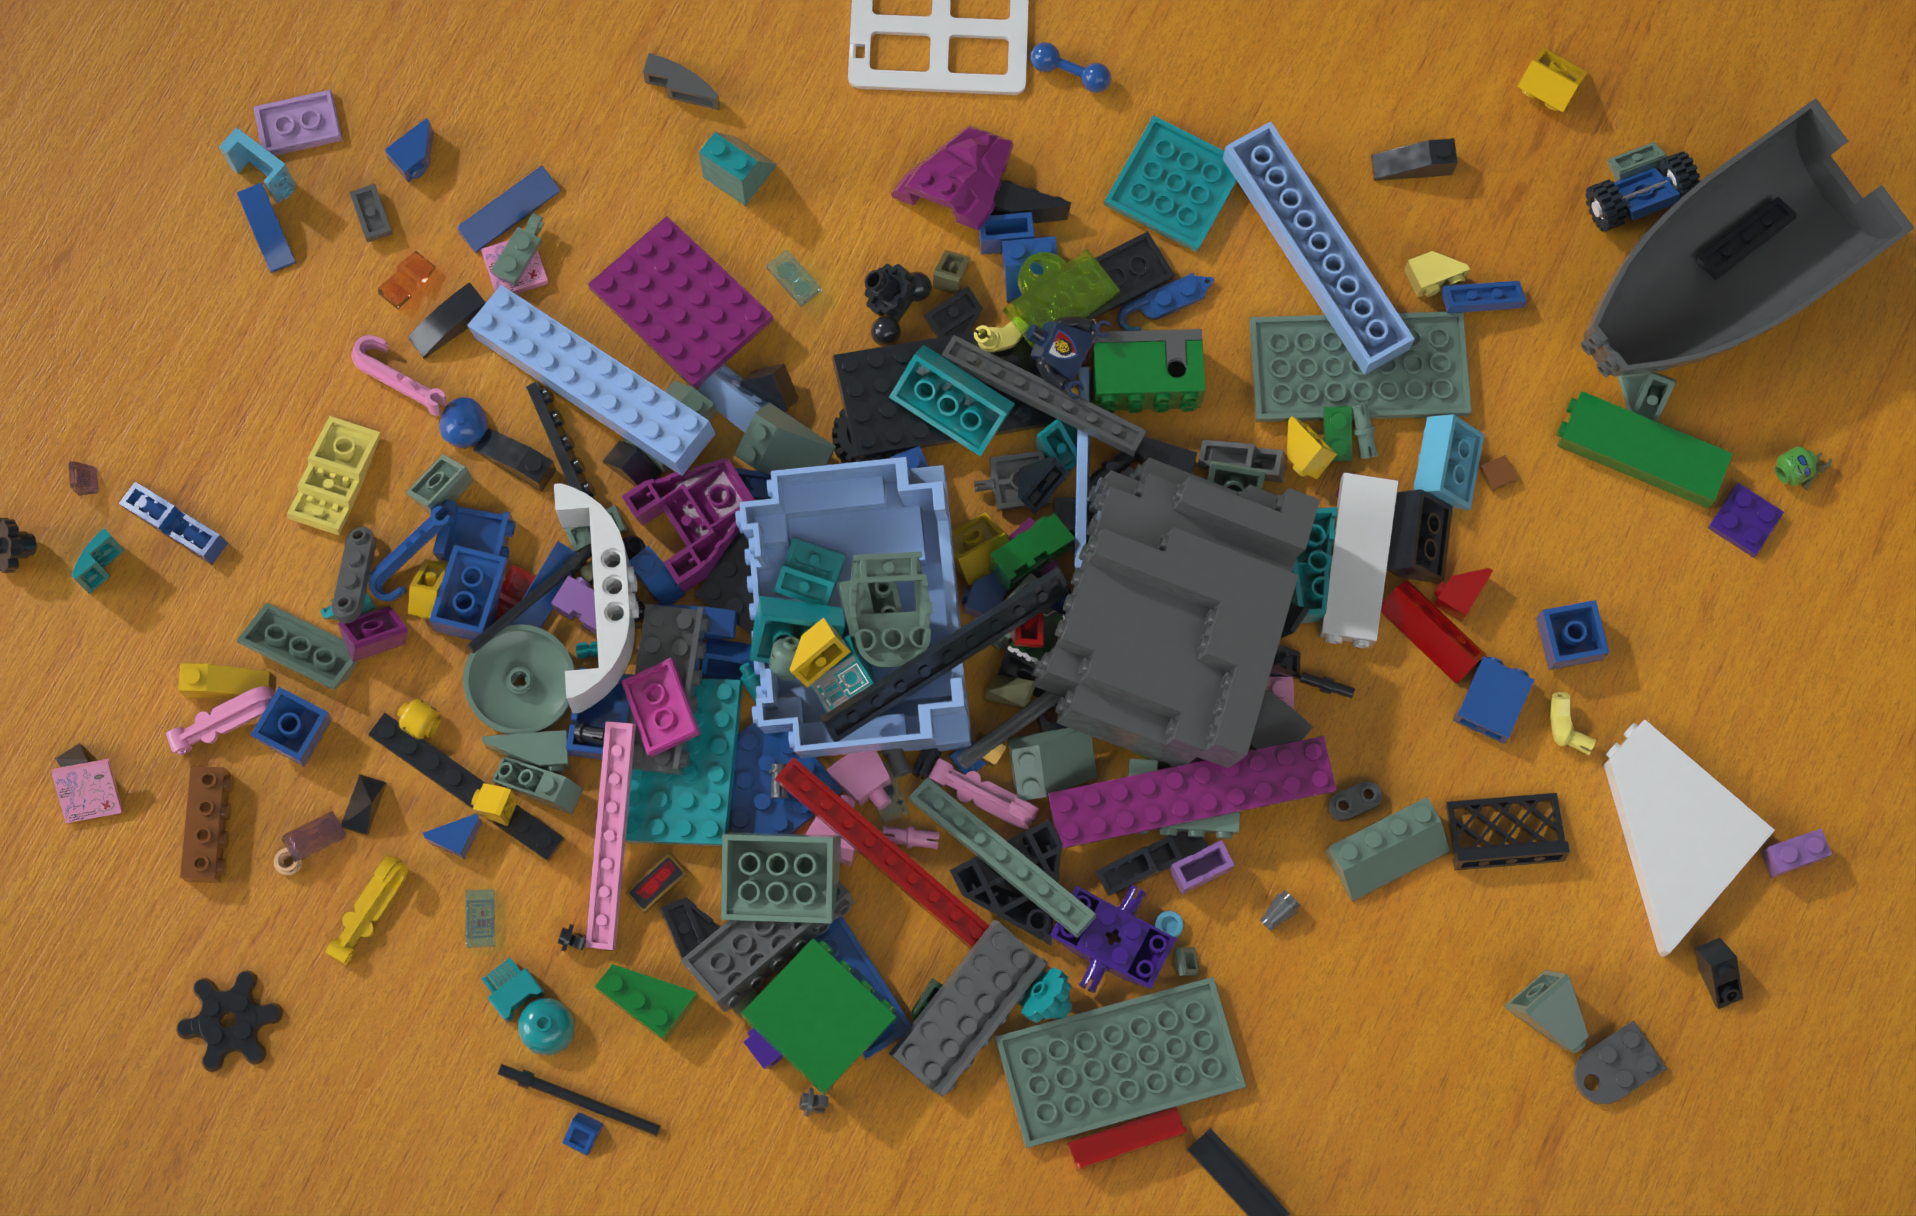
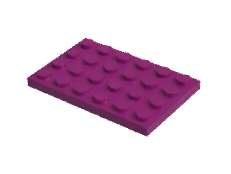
M667 216L588 283L589 289L695 389L774 320L773 315Z

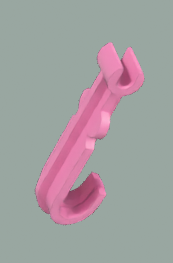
M366 335L360 337L355 342L352 350V360L359 370L427 407L430 414L440 416L438 403L444 407L447 406L445 394L442 390L437 388L429 389L365 353L370 349L387 353V341L374 335Z
M270 687L251 689L213 708L211 714L207 712L198 713L195 717V724L187 728L177 727L168 731L166 736L172 753L175 754L177 752L179 756L184 755L192 750L191 745L201 740L209 744L214 743L218 738V732L226 734L262 716L275 694L274 690Z
M939 758L929 776V779L935 784L942 787L947 785L957 790L959 801L968 803L973 799L976 807L1018 828L1028 830L1032 822H1035L1037 819L1036 815L1040 808L1017 798V795L988 780L981 782V776L976 771H970L964 775L954 770L953 765Z

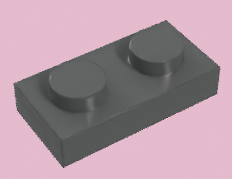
M372 184L351 191L350 195L367 243L392 235L393 233L376 185Z

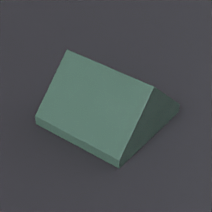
M442 454L409 488L406 494L431 515L433 508L444 506L445 500L455 502L474 480L464 465Z
M1212 461L1207 480L1237 492H1242L1248 485L1262 489L1266 470Z

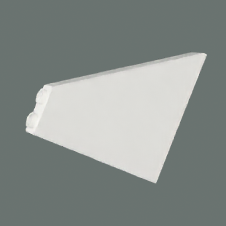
M1644 719L1639 725L1633 723L1623 735L1627 739L1621 746L1616 742L1606 753L1609 759L1604 764V768L1658 954L1665 957L1671 953L1775 830Z

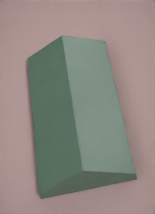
M267 602L237 639V643L333 690L349 679L358 662H352L343 639Z

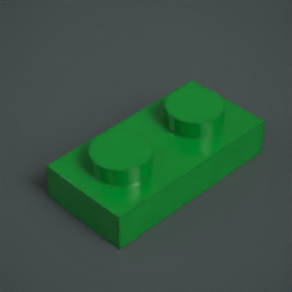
M1351 406L1323 407V440L1337 454L1332 461H1352Z

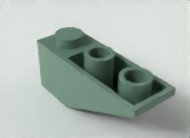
M503 756L492 779V782L569 814L573 813L583 791V788L567 777Z

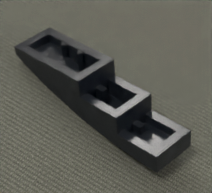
M1180 831L1177 833V836L1169 835L1147 847L1144 846L1098 869L1096 873L1109 897L1129 888L1130 885L1134 886L1169 870L1172 864L1190 855H1194L1208 846L1204 838L1188 837V832Z

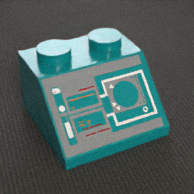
M850 635L843 638L851 652L810 685L827 713L877 682L871 664L860 655L855 640Z

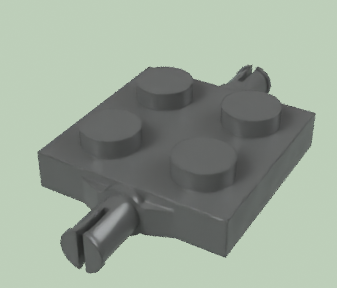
M1044 451L990 457V479L974 481L975 493L991 490L995 497L997 512L1027 508L1018 498L1019 468L1045 459ZM1051 496L1043 506L1051 505Z

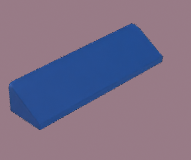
M540 166L461 223L457 229L471 249L477 253L561 191L546 169Z
M557 541L523 598L559 570L566 559L571 555L576 556L577 553ZM567 577L509 625L522 624L542 628L553 610L551 602Z

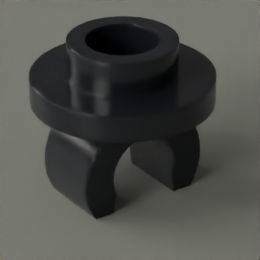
M569 924L568 929L563 927L557 942L562 945L561 951L565 952L568 945L583 950L586 936L573 933V924Z

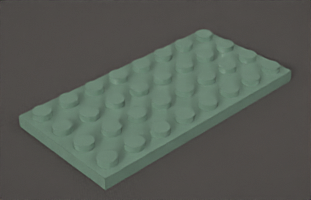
M1463 312L1398 313L1415 338L1410 350L1366 375L1362 373L1325 315L1250 317L1249 329L1255 422H1286L1291 416L1301 421L1323 420V407L1359 405L1362 402H1368L1371 419L1422 418L1452 414L1456 416H1470L1472 412Z
M1214 977L995 1037L1026 1149L1246 1087Z

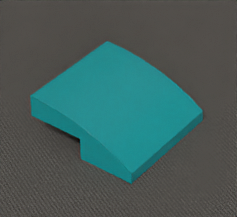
M103 528L85 547L74 566L71 576L90 594L110 577L104 568L125 550Z
M793 537L785 563L781 567L774 592L806 603L829 606L847 554Z

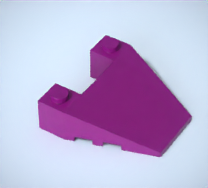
M728 458L694 467L693 470L686 471L683 476L675 472L669 474L668 477L644 481L622 496L632 514L642 526L664 512L670 519L687 547L663 563L677 585L684 592L709 576L740 528H737L735 512L740 511L739 502L755 501Z

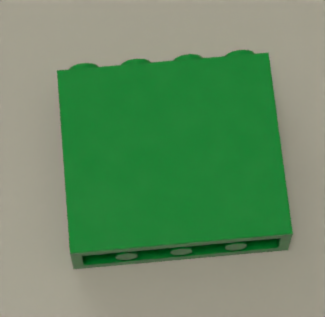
M812 939L742 1011L741 1015L793 1067L826 1096L839 1078L892 1023L896 1022V1016L894 1015L896 1010L885 999L880 1002L873 995L875 990L864 979L859 982L852 975L855 971L844 960L839 963L832 956L834 951L824 941L821 940L818 943L815 939Z

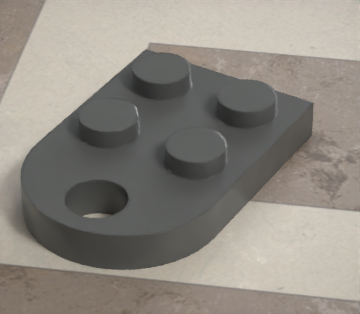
M1633 1020L1585 1051L1575 1063L1573 1079L1577 1090L1585 1099L1596 1104H1610L1623 1098L1667 1068ZM1587 1075H1593L1598 1080V1087L1595 1091H1590L1585 1087L1584 1078Z

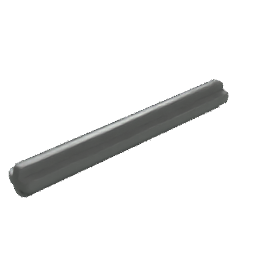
M1046 691L1028 704L1026 708L1021 709L958 755V762L963 768H969L1058 703L1062 696Z

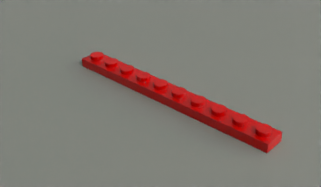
M793 757L774 779L970 949L987 930L989 925L796 758Z

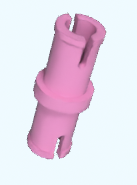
M883 825L882 833L894 834L893 837L886 836L894 844L906 845L908 849H912V846L934 848L936 850L938 848V842L927 841V838L939 839V831L915 830L913 826H908V829Z

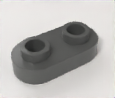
M1370 781L1359 783L1335 794L1328 803V812L1334 820L1339 822L1355 818L1378 806L1382 799L1381 789L1377 784ZM1370 791L1373 794V798L1366 799L1363 792ZM1345 802L1348 805V809L1341 810L1338 803Z

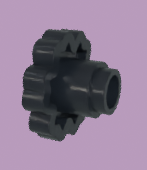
M886 264L877 270L871 271L865 279V296L869 298L867 307L880 317L885 314L893 317L896 313L901 312L904 308V303L912 298L914 284L910 282L912 273L900 264L895 266Z
M0 518V571L2 573H14L19 567L18 559L28 558L29 555L35 554L36 539L32 533L28 534L26 531H19V527L14 519Z

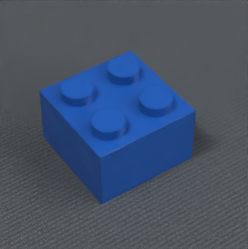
M1596 600L1545 609L1536 617L1549 670L1602 661L1609 654Z

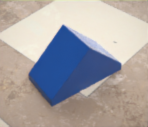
M476 813L423 832V835L428 843L465 859L482 822Z

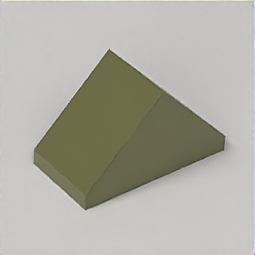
M945 250L934 270L933 288L954 295L959 293L971 257Z

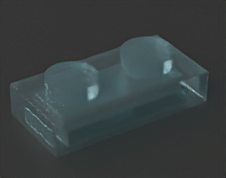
M787 249L766 265L770 274L800 307L821 292L819 284Z

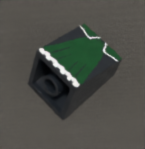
M1052 607L1044 610L1043 647L1015 646L1012 640L1005 652L998 675L1035 682L1036 677L1032 675L1035 664L1038 660H1042L1045 653L1051 651L1056 638L1058 639V636H1055L1056 628L1060 620H1064L1065 615L1055 611ZM1035 687L1033 695L1039 697L1046 690Z

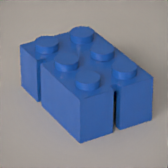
M624 673L617 685L592 707L580 713L572 712L571 720L574 725L570 724L566 746L569 756L602 760L603 746L589 742L587 744H580L574 738L575 727L583 722H588L591 726L605 728L606 721L627 723L630 705L621 681L633 676V674Z

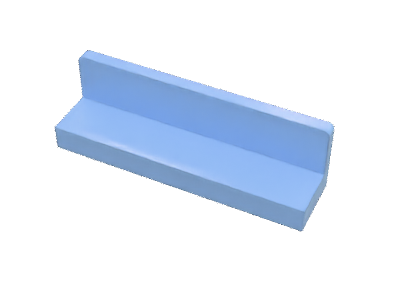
M723 364L700 385L698 391L714 403L717 412L745 433L755 412L768 404V402L741 387L740 383L743 378Z

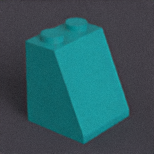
M714 132L699 151L703 178L744 206H746L776 167L773 161L734 135Z

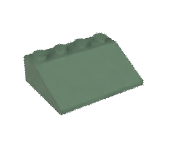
M735 832L722 834L721 920L832 924L841 862V836Z

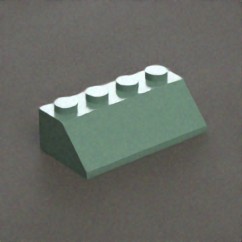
M1426 797L1329 846L1325 853L1351 901H1354L1450 852L1442 822L1429 798Z

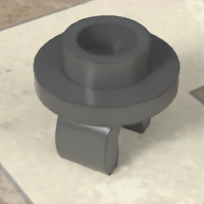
M808 1088L807 1093L802 1092L799 1110H803V1115L806 1117L810 1116L811 1111L824 1114L825 1109L828 1107L829 1097L814 1095V1089Z

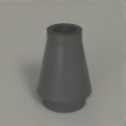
M1284 890L1281 894L1277 893L1260 921L1272 932L1276 927L1297 914L1296 910L1301 905Z

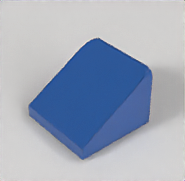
M578 1112L572 1119L562 1143L588 1156L603 1128V1123Z

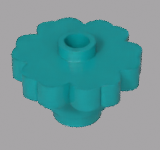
M1055 967L1051 968L1047 973L1044 971L1038 980L1032 982L1026 990V996L1019 1002V1005L1023 1008L1022 1014L1036 1023L1043 1017L1045 1019L1055 1018L1056 1020L1065 1018L1072 1008V1003L1068 997L1071 985L1067 982L1068 976Z

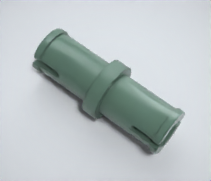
M1368 402L1351 405L1356 429L1353 430L1354 435L1358 437L1361 459L1378 456L1373 435L1375 426L1371 424Z

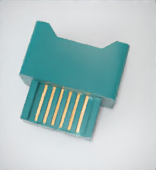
M510 957L488 975L481 978L492 993L488 996V1000L506 1023L513 1019L514 1010L531 997L541 998L545 994V991L529 970L525 968L520 971Z

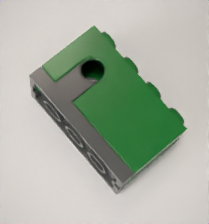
M1202 329L1100 332L1101 334L1109 335L1106 339L1100 338L1097 332H1093L1095 337L1090 351L1094 405L1110 413H1115L1116 410L1140 413L1143 410L1151 409L1158 413L1168 412L1170 409L1192 412L1197 408H1201L1206 391Z

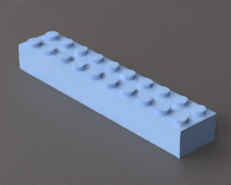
M1272 122L1227 145L1223 155L1224 162L1362 373L1366 375L1410 350L1415 338Z
M502 285L499 286L467 325L476 340L681 476H683L715 435L709 420Z

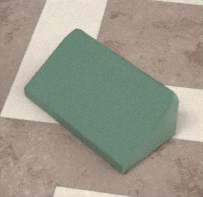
M1653 142L1607 160V163L1615 180L1619 181L1653 167L1661 173L1659 169L1660 161L1666 158L1667 155Z

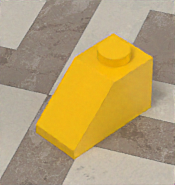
M1291 416L1288 420L1287 457L1294 464L1293 470L1302 477L1309 475L1318 479L1337 454L1307 423Z
M425 559L410 584L408 614L416 615L423 619L430 618L448 563Z
M822 618L801 636L790 671L808 688L851 651L840 634Z
M483 783L481 790L477 789L474 793L471 805L474 806L473 811L477 815L508 826L518 799L511 789Z

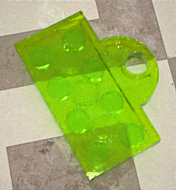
M1088 249L1068 263L1056 254L1040 252L1030 256L1023 263L1018 273V285L1023 295L1007 305L1003 311L1030 346L1034 348L1035 343L1026 338L1027 330L1031 325L1035 324L1043 328L1046 322H1055L1059 317L1079 316L1085 318L1116 296L1120 290ZM1033 263L1040 264L1043 267L1044 273L1041 275L1034 274L1030 269V265Z

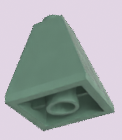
M1545 970L1504 1006L1513 1015L1562 1049L1576 1053L1586 1045L1585 1039L1589 1036L1571 979L1567 974Z

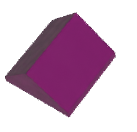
M390 606L360 615L355 621L350 623H337L352 662L405 645L408 634L407 626Z

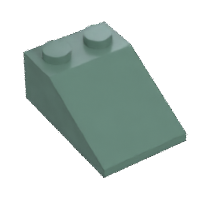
M769 402L755 412L734 455L754 469L771 475V471L827 465L836 446Z
M1071 728L1007 739L1014 789L1017 798L1023 801L1047 797L1048 793L1066 790L1097 778L1092 736Z

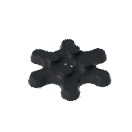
M245 970L240 972L236 977L233 987L226 991L217 989L210 979L201 978L197 980L193 986V992L201 1001V1011L195 1017L180 1020L176 1026V1032L180 1038L191 1039L199 1037L205 1041L207 1050L202 1058V1066L209 1072H216L221 1069L225 1057L234 1051L242 1053L251 1064H259L266 1057V1049L258 1041V1031L264 1025L278 1023L283 1016V1010L276 1003L260 1005L254 1001L252 993L257 985V977L251 971ZM228 1012L234 1013L236 1016L235 1024L230 1028H224L221 1024L223 1016Z

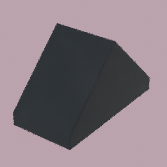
M784 363L753 370L740 383L741 387L766 402H770L783 412L790 409L799 398Z
M621 441L614 446L602 461L635 487L650 479L657 480L662 474L637 447Z

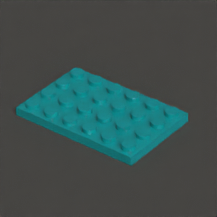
M702 679L701 685L696 686L694 697H698V707L696 713L693 714L701 734L687 742L686 751H689L690 754L689 764L687 768H683L682 776L632 770L626 842L722 846V834H726L729 831L743 691L741 680Z

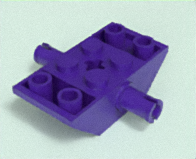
M1076 886L1072 895L1096 914V919L1078 938L1058 922L1050 934V937L1069 951L1089 961L1090 965L1078 984L1085 989L1089 980L1092 979L1087 990L1089 992H1096V988L1105 971L1128 982L1151 989L1177 939L1137 918L1135 913L1146 892L1140 889L1135 899H1133L1137 889L1136 886H1129V890L1120 907H1116ZM1106 935H1117V940L1120 943L1114 942L1113 945L1107 943L1109 938Z

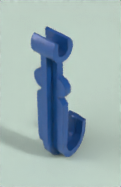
M447 506L433 508L430 517L374 568L369 577V589L376 598L386 602L395 601L408 591L406 587L402 586L387 594L383 590V584L445 526H450L455 522V515H447L442 519V514L449 509Z

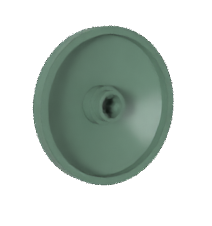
M509 625L474 654L470 653L464 668V692L474 714L491 729L503 734L541 732L555 724L567 711L569 703L566 699L565 671L575 669L567 649L551 633L531 625ZM524 678L526 684L524 686H516V680Z

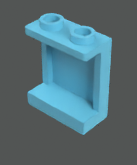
M237 127L219 146L228 165L236 173L239 174L248 163L267 176L264 182L274 201L278 204L293 193L296 184L286 164Z

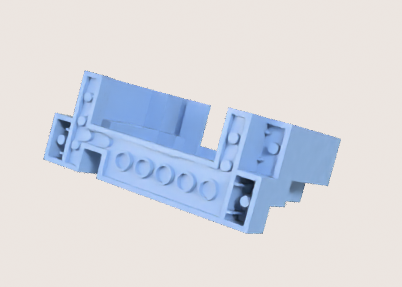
M900 457L771 471V479L767 480L768 496L771 499L739 502L740 511L735 512L737 528H740V532L744 533L749 540V549H745L746 565H751V576H747L748 592H753L754 603L749 604L751 620L755 619L760 596L800 601L774 592L792 538L797 537L847 554L829 606L840 608L842 606L838 591L839 582L851 580L854 555L922 552L923 557L919 558L922 574L927 575L929 585L927 587L933 614L930 615L929 629H931V637L928 649L961 628L947 478L943 465L910 469L907 458ZM914 581L896 582L902 611L914 612ZM846 625L844 628L842 639L848 636ZM754 661L755 674L760 675L761 686H756L757 706H752L753 723H756L757 727L765 734L789 731L790 748H793V752H796L800 758L902 748L904 751L938 748L939 751L968 749L972 746L964 662L842 740L833 742L820 719L827 712L811 686L807 688L797 678L793 680L780 679L769 667V663ZM871 664L876 681L899 668L878 667Z

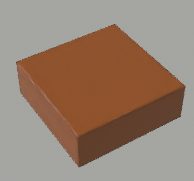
M1506 455L1480 466V470L1491 491L1517 480Z

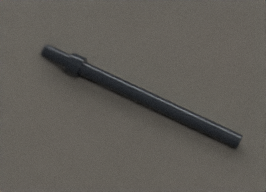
M591 544L586 546L576 556L571 555L566 559L559 570L467 645L468 650L473 654L567 576L577 573L582 568V564L592 557Z
M501 1064L498 1070V1075L518 1082V1086L528 1090L530 1087L649 1134L658 1136L661 1125L537 1078L535 1073L525 1069L522 1072Z

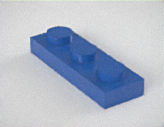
M1520 281L1443 286L1441 291L1447 313L1524 308L1526 304V298Z

